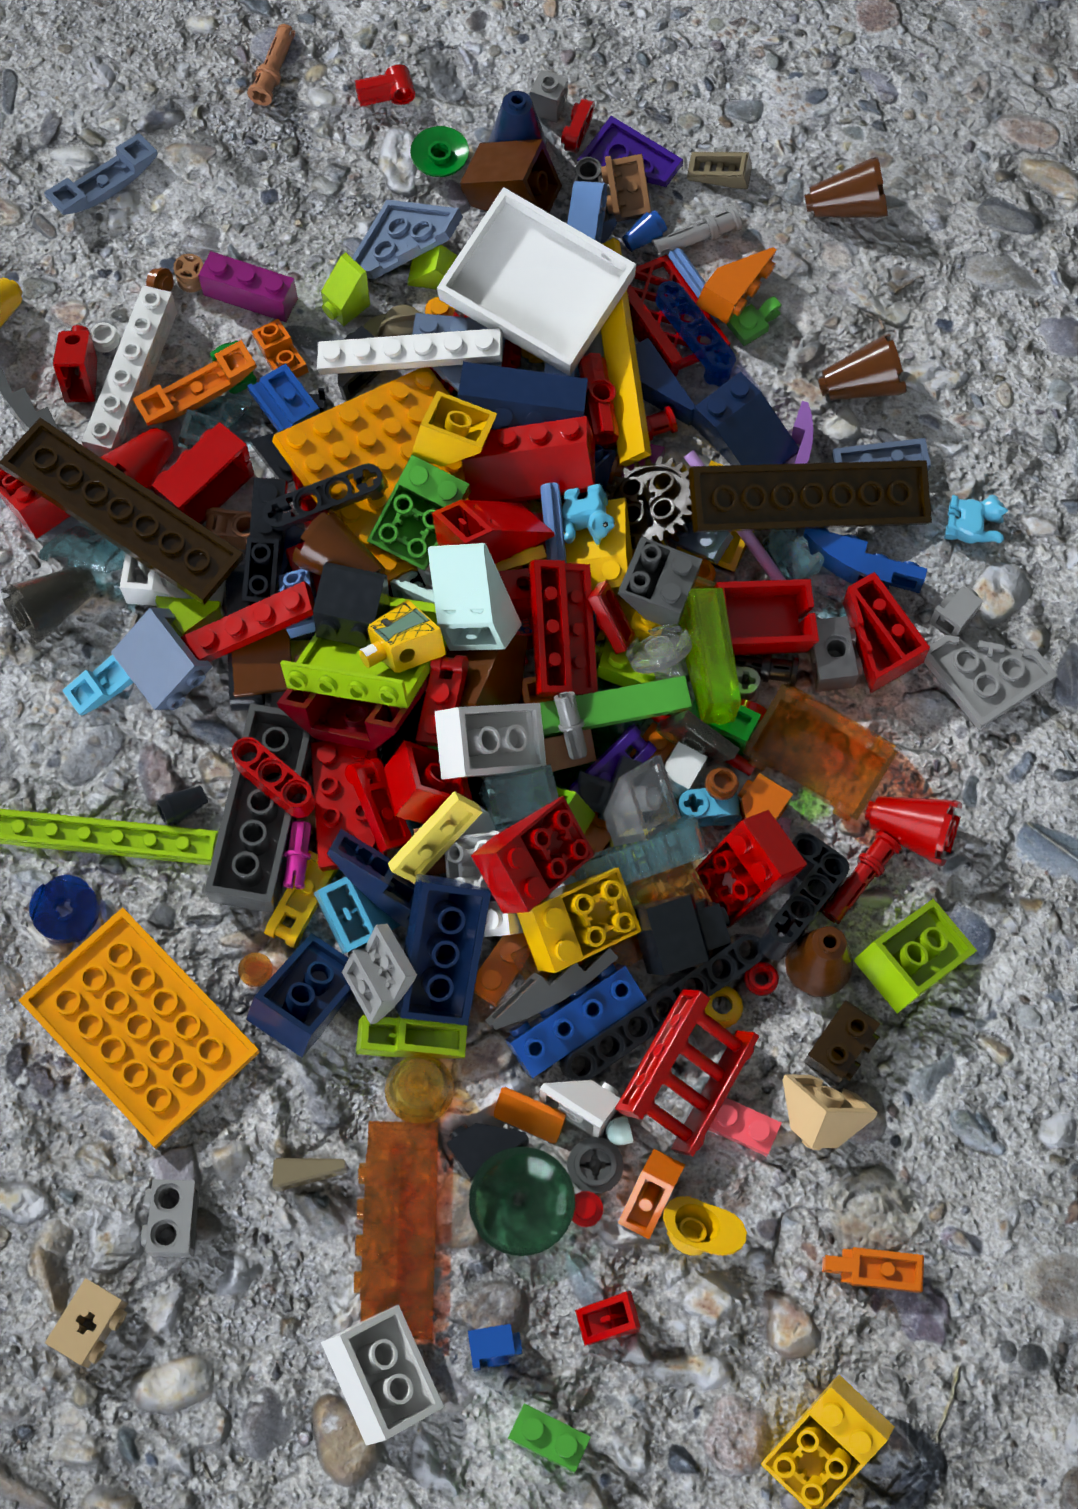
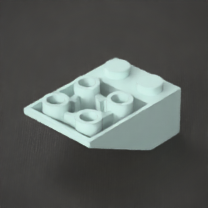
M486 543L430 546L428 548L437 625L441 628V633L449 650L506 649L522 623Z

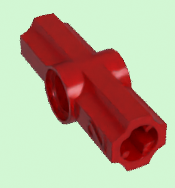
M589 353L587 356L582 357L578 364L580 377L588 378L584 415L588 418L595 443L607 446L617 442L619 438L613 403L616 389L609 381L606 359L600 353Z

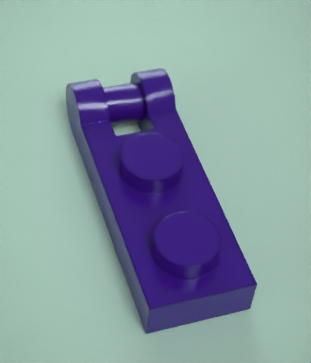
M633 724L585 772L611 781L620 755L631 758L625 752L630 745L637 750L631 759L645 763L655 753L657 748L651 741L646 742L640 735V729ZM577 779L567 789L577 792L581 797Z

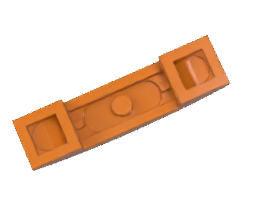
M242 340L214 354L215 361L163 389L158 384L134 397L133 401L148 426L159 424L187 414L221 396L248 376L257 365Z

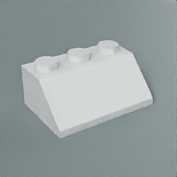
M399 1305L357 1323L321 1342L366 1446L385 1441L444 1408Z

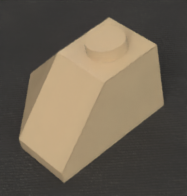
M785 1074L782 1080L791 1130L810 1149L821 1150L822 1148L840 1147L874 1120L878 1113L858 1094L844 1088L840 1093L834 1088L822 1086L824 1080L812 1075Z

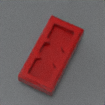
M609 582L597 583L587 598L596 615V622L599 628L604 630L615 654L625 652L632 642L635 633Z

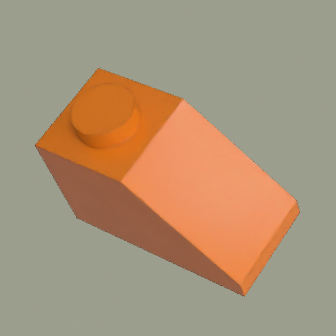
M759 773L753 782L748 779L738 794L742 798L740 803L741 821L769 809L778 822L789 806L793 793Z
M653 1149L641 1171L618 1224L650 1239L685 1164Z

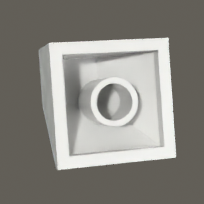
M592 1080L543 1083L539 1092V1102L566 1113V1120L588 1135L597 1138L602 1135L616 1113L615 1107L620 1098L617 1096L618 1091L608 1083L601 1081L597 1084Z

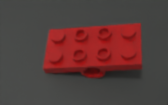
M328 741L311 743L318 867L322 872L339 869L327 852L340 829L379 851L353 784L347 781L345 776V768L349 764L358 762L362 765L366 760L380 759L379 746L373 751H368Z

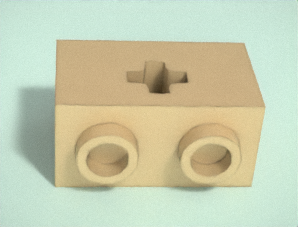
M85 1278L48 1336L45 1344L79 1365L89 1368L91 1363L96 1364L103 1356L107 1348V1344L104 1342L112 1330L117 1331L127 1316L125 1308L128 1303ZM86 1319L93 1320V1323L97 1325L94 1331L87 1330L86 1326L83 1325Z

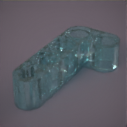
M684 815L666 822L665 829L594 853L595 855L582 865L575 874L579 881L614 868H619L626 885L706 856L709 852L698 820L693 815Z

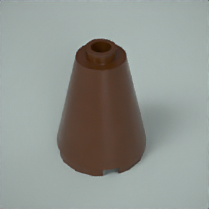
M878 157L870 158L810 186V193L804 194L807 212L813 211L814 217L882 218L888 216Z
M890 333L879 337L822 371L823 377L818 378L822 396L828 395L830 401L894 396L907 392L906 382H901L899 378L903 369Z
M329 510V515L323 512L311 522L301 536V539L305 541L302 549L300 550L296 547L293 553V562L296 566L321 576L326 562L381 574L385 573V567L344 521L331 510Z
M831 926L804 933L785 958L786 973L792 985L808 993L807 995L829 997L840 992L848 983L853 971V958L844 934L839 929Z

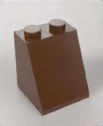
M543 139L480 143L460 182L461 190L465 194L470 206L484 211L489 210L504 187L550 213L562 187Z
M515 635L506 649L450 651L448 649L446 657L454 658L456 655L467 656L469 661L460 707L520 704L528 636ZM445 671L444 679H452L453 671Z

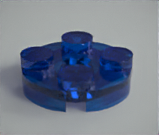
M60 875L54 877L55 880L49 881L46 885L43 883L34 892L29 906L30 917L35 928L44 938L51 942L66 944L83 941L94 928L99 917L100 906L95 892L83 879L72 875ZM65 902H70V907L73 909L72 912L67 914L66 917H61L56 908L64 906Z

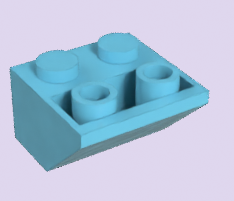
M347 877L314 892L343 954L367 943L376 925L388 923L391 930L401 926L371 902Z

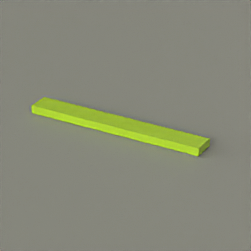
M0 809V844L211 865L219 831Z

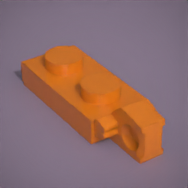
M853 1247L851 1249H842V1257L825 1255L822 1260V1272L841 1274L840 1282L849 1283L852 1286L921 1293L923 1292L924 1255Z

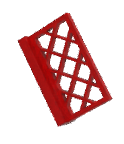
M667 255L636 267L634 278L645 281L646 284L644 290L632 287L631 284L627 288L633 334L639 342L647 338L650 339L675 377H677L679 370L729 349L731 343L709 313L696 306L697 296ZM664 267L669 274V280L652 275V271ZM649 283L665 287L664 296L647 291ZM669 290L681 292L685 297V302L669 298ZM644 300L662 304L660 312L648 309L644 304ZM665 305L682 310L680 318L664 314ZM685 312L697 314L701 319V324L684 320ZM660 322L678 326L676 335L664 332L660 327ZM681 328L698 332L696 341L679 336ZM705 334L714 337L717 344L711 346L701 343V335ZM679 344L694 349L693 354L682 358L676 349V345Z

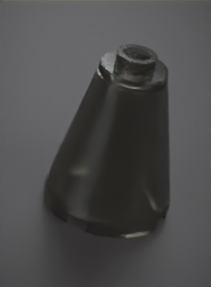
M77 566L9 584L1 589V593L8 594V597L4 598L3 602L13 623L19 631L26 629L31 635L26 639L35 645L44 640L94 594L96 581L88 569L83 570Z

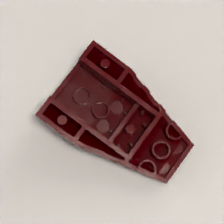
M392 590L389 591L390 597H393ZM430 673L408 709L288 688L278 700L277 705L278 708L315 739L373 751L398 731L426 690Z

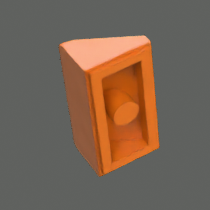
M502 1087L494 1110V1117L552 1144L557 1143L567 1116L564 1112L507 1087Z

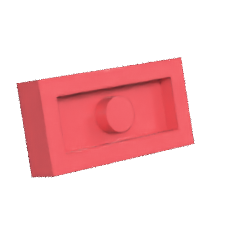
M726 1097L708 1130L767 1157L782 1122Z

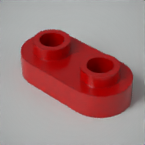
M582 98L580 103L574 104L571 112L572 122L570 127L565 126L561 136V143L565 144V151L578 153L593 117L594 101Z

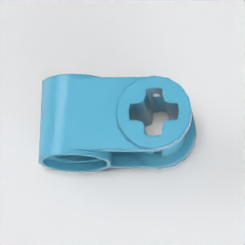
M706 788L690 789L681 794L675 813L677 822L689 829L714 825L727 826L735 824L742 819L737 792L728 800H717L708 794Z

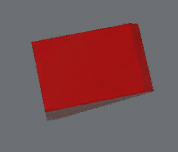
M631 1291L623 1292L575 1310L584 1346L639 1332L641 1328Z

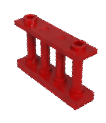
M682 989L615 1109L624 1116L642 1120L645 1115H648L677 1136L671 1147L672 1151L694 1157L696 1151L704 1144L705 1135L745 1062L752 1056L754 1046L760 1036L755 1032L739 1030L732 1034L705 1013V1008L711 998L702 991ZM696 1024L727 1047L718 1064L688 1043V1038ZM679 1054L710 1076L701 1094L672 1073L671 1068ZM662 1084L694 1106L684 1124L655 1103L654 1098Z

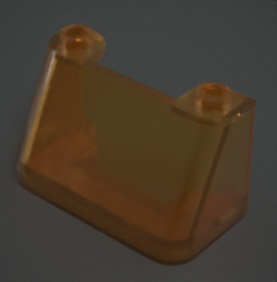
M782 684L742 753L749 756L747 762L762 771L766 767L776 769L829 800L830 804L835 807L832 812L850 822L851 818L859 820L902 749L791 684Z

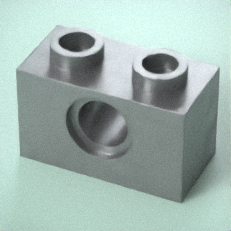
M847 616L817 619L819 642L808 651L816 692L854 688L858 676L862 675L861 659L859 656L855 657L853 646H856L854 627H849ZM836 650L842 656L838 658L832 657L828 651Z

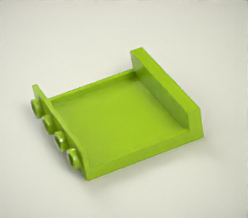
M389 596L391 610L402 602L409 600L437 625L435 603ZM315 633L296 662L282 660L280 664L288 689L408 709L431 671V661L400 673H395L383 661L367 668L359 655V650L363 647L318 638Z

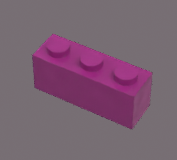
M210 251L198 275L204 296L279 319L286 323L298 300L294 278Z

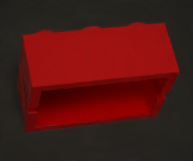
M219 422L212 429L206 430L201 435L200 440L190 450L183 451L175 464L168 470L162 471L156 477L152 484L154 493L202 525L207 520L205 518V511L208 508H220L255 475L252 463L249 460L250 455L247 444Z
M811 579L717 582L707 594L710 622H716L711 628L714 656L807 653L819 642L815 613H809L814 608ZM807 613H809L801 622L798 621V619H802Z

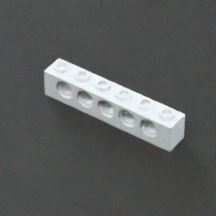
M144 285L141 288L81 441L84 447L99 457L129 440L139 414L133 398L148 390L177 315L172 292Z

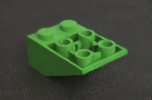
M411 455L367 542L425 571L430 564L428 548L430 546H439L432 512L456 501L467 500L472 491L470 484Z

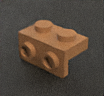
M638 154L618 159L606 156V166L601 167L603 182L609 184L611 195L607 196L606 203L608 213H614L617 222L640 218L646 212L651 213L643 155Z

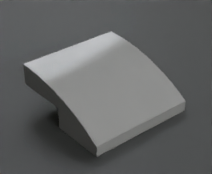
M388 923L375 926L365 948L353 950L342 971L370 1024L378 1023L397 1005L417 976Z

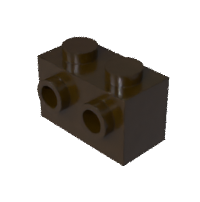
M845 1000L808 1053L804 1063L837 1086L843 1078L850 1081L861 1066L856 1061L862 1050L869 1054L880 1038L875 1031L881 1023Z

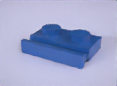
M286 363L259 378L260 381L252 385L251 383L247 385L249 393L278 432L320 414L319 407Z

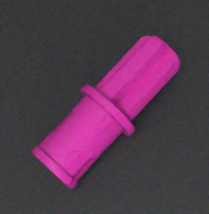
M294 821L291 825L288 851H285L284 854L287 862L283 886L293 889L294 875H296V889L305 888L307 860L311 859V854L308 851L312 828L311 824L305 821Z

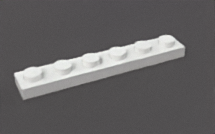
M501 328L321 341L318 342L317 370L320 375L463 365V361L472 363L502 362L503 334Z

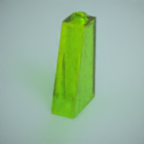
M723 588L690 589L678 628V635L702 724L734 722L741 704V696Z

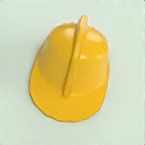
M689 1196L676 1197L670 1200L664 1208L663 1219L667 1228L666 1233L673 1246L683 1254L696 1256L706 1252L720 1256L731 1255L742 1249L746 1242L747 1231L743 1222L735 1214Z

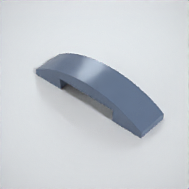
M138 133L115 147L117 156L74 183L69 178L64 179L45 191L44 195L63 215L89 209L111 198L133 182L153 162L158 152Z

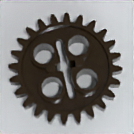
M659 456L656 463L653 464L651 459L647 457L645 465L640 466L635 461L634 470L630 471L624 467L623 472L625 476L623 478L614 476L613 479L616 485L606 486V490L610 495L607 496L608 500L626 498L632 549L634 546L637 548L641 537L668 546V539L670 538L676 542L679 541L677 534L679 531L689 532L686 523L693 522L689 472L684 463L681 462L677 465L674 458H670L665 463L662 456Z

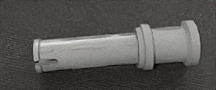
M729 205L727 210L715 215L706 214L702 221L653 239V251L656 257L659 258L668 255L669 252L674 251L676 248L683 249L706 239L715 241L719 239V235L732 230L740 231L742 230L740 214L734 205Z

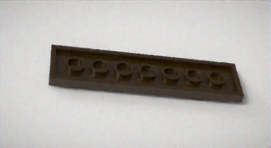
M41 417L0 460L2 470L203 605L207 603L244 559L242 551Z
M927 460L693 466L688 469L693 533L926 525L932 523Z

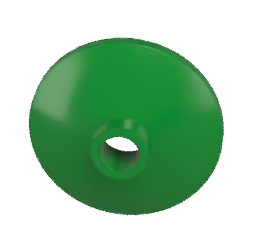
M446 126L430 127L420 132L414 138L410 149L411 159L415 167L422 173L432 177H447L460 171L467 163L469 157L468 142L459 131Z

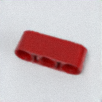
M243 737L234 743L231 751L237 770L289 815L295 818H303L312 813L315 807V800L311 786L307 781L258 740L252 737ZM253 752L257 754L252 761L246 762L241 760L246 753ZM271 773L281 774L280 779L276 782L265 781ZM301 793L306 795L305 800L301 803L290 802V799L295 794Z

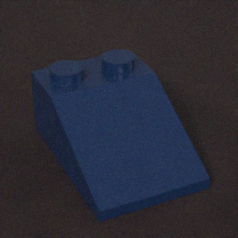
M742 372L736 374L694 406L692 426L731 465L785 464L798 454V445L762 392Z
M311 933L254 996L246 1020L303 1058L323 1034L352 993L342 974L349 958Z

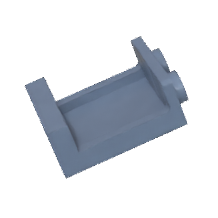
M149 608L111 651L112 655L154 710H175L186 701L185 696L206 679L205 674L212 668L209 661H199L170 625L176 617L169 608Z

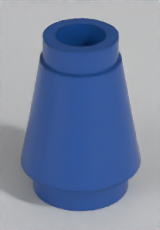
M653 210L651 213L646 212L622 237V241L627 249L633 252L635 249L651 243L653 239L663 237V233L668 229L663 218L657 211Z

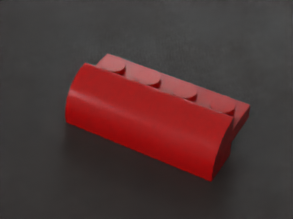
M534 559L529 563L537 696L554 698V696L569 691L575 692V696L598 692L593 609L587 599L592 592L590 564L565 563V560Z

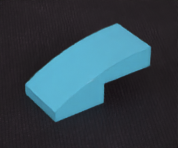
M111 655L93 672L85 670L62 691L78 714L83 716L111 700L130 686L133 681L115 657Z

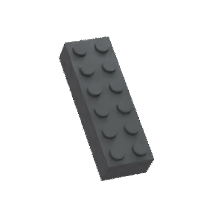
M250 703L242 738L252 737L258 740L307 781L312 760L311 743L316 742V739L280 708ZM253 752L246 753L241 760L246 762L252 761L257 754ZM236 765L204 891L211 903L273 913L279 903L285 877L287 858L284 854L285 851H288L291 825L297 819L289 815L237 770ZM271 773L265 781L276 782L280 779L281 774ZM295 794L290 799V802L301 803L303 794Z

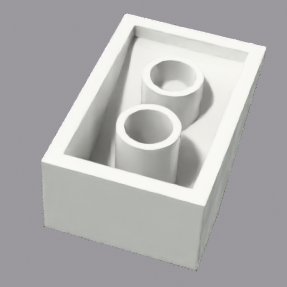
M540 703L469 706L435 711L441 780L547 770Z

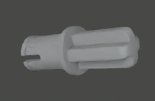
M569 691L554 696V701L560 721L558 729L564 734L570 759L575 760L584 758L587 755L582 731L585 723L583 719H580L575 692Z

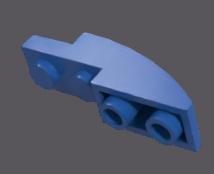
M826 528L805 529L801 546L813 559L839 578L854 584L875 572L887 589H889V586L920 593L926 578L927 568L920 567L918 564L910 561L900 562L892 560L879 553H865L868 542L861 540L855 535H840L832 533Z

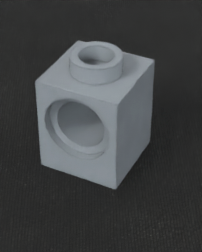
M540 70L530 90V98L538 117L557 123L568 101V78Z

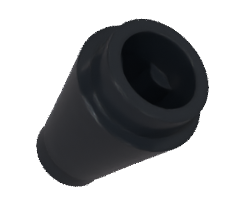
M199 785L163 794L162 799L157 800L155 803L163 822L166 825L171 823L176 825L201 808L202 805L207 804L208 799L203 788Z

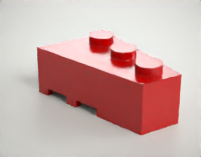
M875 572L848 586L843 606L849 625L854 627L856 632V648L871 694L924 663L930 646Z

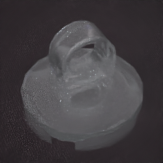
M665 624L648 630L649 637L641 642L637 637L627 648L626 656L634 671L641 674L654 673L657 680L683 676V667L680 661L690 652L692 640L686 629L682 631L680 625Z

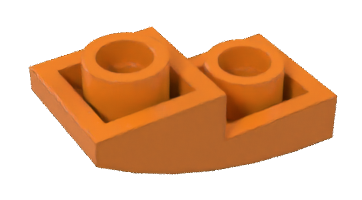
M279 319L251 331L272 371L286 363L296 378L309 373L305 361L294 347L291 336Z

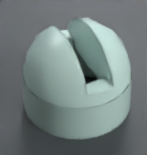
M627 1116L617 1117L606 1126V1135L609 1141L617 1146L633 1143V1136Z

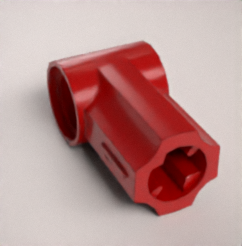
M401 64L389 67L384 75L355 80L360 107L390 100L396 105H405L413 101L416 95L409 68Z

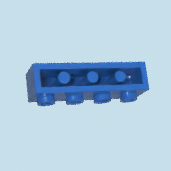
M612 963L597 978L560 1003L540 1012V1016L530 1023L524 1020L515 1025L509 1031L511 1036L506 1038L505 1041L525 1073L534 1078L646 1002L647 999L626 966L621 964L614 966Z

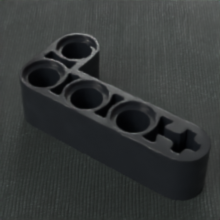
M799 833L792 841L807 863L796 875L802 882L771 920L759 941L761 952L771 960H781L788 955L837 892L850 870L849 863L843 855L810 833ZM780 932H781V933H782L783 935H785V936H783V937L781 938V937H779L778 935H779Z

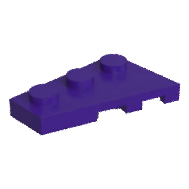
M613 116L609 117L577 159L578 162L584 157H593L600 162L602 167L606 166V156L618 159L642 154L647 183L663 187L668 186L683 166L682 158Z

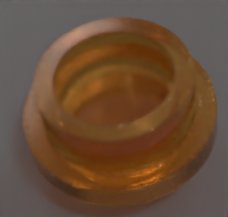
M261 953L246 955L238 966V974L241 980L251 987H259L267 983L273 972L271 961Z

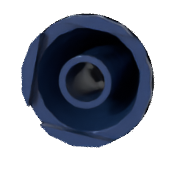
M512 91L506 94L501 103L489 142L543 139L547 149L546 137L530 96L522 91Z

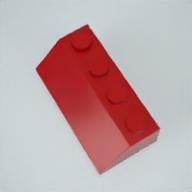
M587 416L490 430L481 453L461 460L465 482L470 484L472 490L468 500L520 502L541 499L540 487L549 482L559 484L560 496L564 495L566 490L579 488L580 493L588 492V486L595 485V438Z

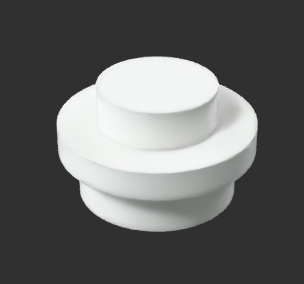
M102 322L96 324L91 329L90 333L96 351L106 353L118 346L120 335L118 330L111 324Z

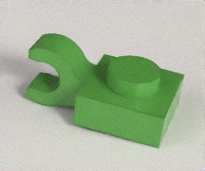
M775 296L767 299L758 310L750 304L744 308L739 316L734 314L726 325L740 343L746 346L769 331V324L767 322L776 319L781 314L778 309L782 304Z

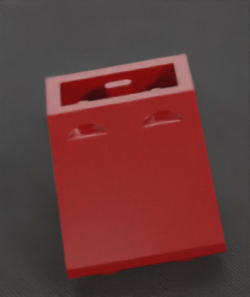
M0 467V497L36 539L71 516Z
M459 500L432 512L439 546L486 543L495 564L555 536L548 526L520 502Z
M563 796L493 836L476 850L471 857L502 913L508 914L530 912L595 854Z
M768 809L743 819L690 875L709 902L719 903L720 907L725 908L730 920V926L727 928H730L789 883L807 863Z

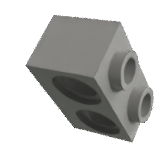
M152 1179L151 1189H146L144 1208L149 1210L148 1225L142 1226L141 1246L146 1247L145 1252L150 1256L194 1258L200 1185L195 1180ZM170 1192H178L180 1196L178 1204L172 1209H165L163 1207L164 1197ZM166 1228H175V1240L169 1245H161L159 1238L162 1231Z

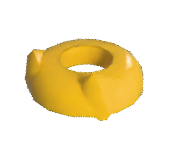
M724 986L709 997L711 999L705 1008L707 1015L724 1028H729L738 1022L742 1016L743 1003L737 991L729 986ZM716 997H726L731 1002V1010L728 1013L720 1014L714 1010L712 1002Z

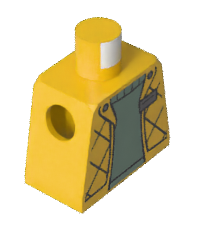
M409 600L402 602L369 624L368 633L371 644L359 650L360 658L367 668L383 661L395 673L406 671L446 655L441 628Z

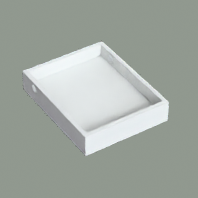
M503 187L438 285L437 291L439 300L488 329L501 328L505 339L571 376L634 279L636 264Z

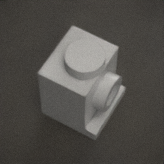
M962 586L955 595L950 592L941 605L935 608L929 623L946 635L959 637L978 613L983 600L979 598L973 589Z

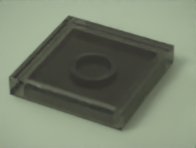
M688 710L660 720L655 729L657 733L675 746L680 742L707 756L705 767L734 759L740 750Z

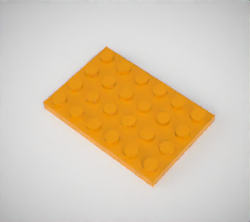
M123 907L18 1000L155 1149L161 1146L260 1053L259 1049Z

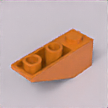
M772 247L718 267L703 286L696 306L725 324L729 322L734 314L739 316L748 302L746 298L748 296L753 298L762 283L760 279L762 277L767 279L773 271L776 263L772 262L777 249Z

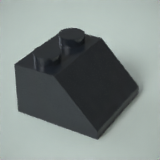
M326 562L323 566L313 609L316 637L363 648L370 645L369 624L391 610L387 575Z

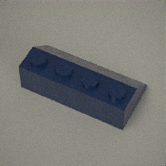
M463 361L458 399L497 413L491 430L583 417L588 378Z
M417 874L404 953L417 976L406 994L395 1006L400 1018L468 1026L491 896L489 889L451 878Z

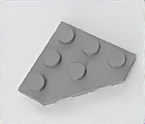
M945 635L930 645V650L924 661L926 666L978 730H981L1053 682L1058 676L1037 650L1026 648L1023 651L1005 648L1003 644L980 640L978 643L959 640L960 637Z

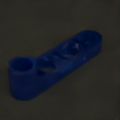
M674 281L661 283L655 298L658 308L705 367L703 376L705 381L709 385L721 387L730 379L736 362L734 352L679 283ZM689 314L695 321L690 323L684 322L680 319L679 315ZM706 336L712 343L707 345L701 344L697 341L696 337Z

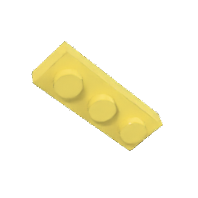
M454 791L388 862L391 872L415 883L417 874L425 875L483 813L479 805Z

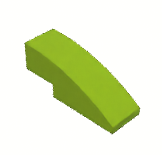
M362 1015L358 1020L355 1054L399 1058H465L467 1026L400 1018V1016L398 1018L383 1017L378 1023L370 1024L367 1017Z

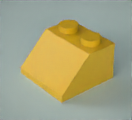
M437 391L420 424L411 455L441 467L481 453L497 413Z

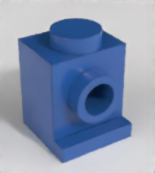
M511 1324L468 1331L474 1371L481 1370L480 1362L487 1361L488 1368L509 1364L510 1357L523 1354L520 1332L512 1333Z

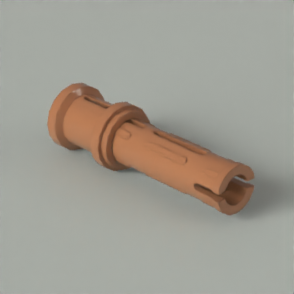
M280 24L278 26L264 63L256 69L255 82L248 88V97L258 105L267 106L271 104L274 87L280 83V69L295 36V30H292V27L287 24Z

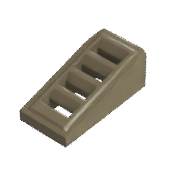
M691 152L687 179L689 181L736 189H748L752 170L749 152ZM700 163H705L704 171H699ZM712 165H717L716 171H711ZM724 167H729L728 171H724Z
M276 1158L273 1165V1188L275 1191H284L348 1173V1165L344 1159Z

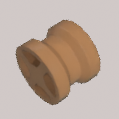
M181 255L174 263L173 269L176 280L183 291L197 292L202 289L198 275L204 264L197 255Z

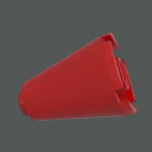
M153 427L104 454L101 458L151 491L152 484L163 470L174 450L173 438L166 430Z
M878 796L875 802H869L865 813V820L869 821V828L874 831L888 834L901 846L936 865L943 866L947 860L941 859L944 851L951 852L961 817L954 815L955 808L962 809V803L956 800Z

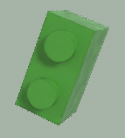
M524 1403L508 1440L575 1473L591 1437Z

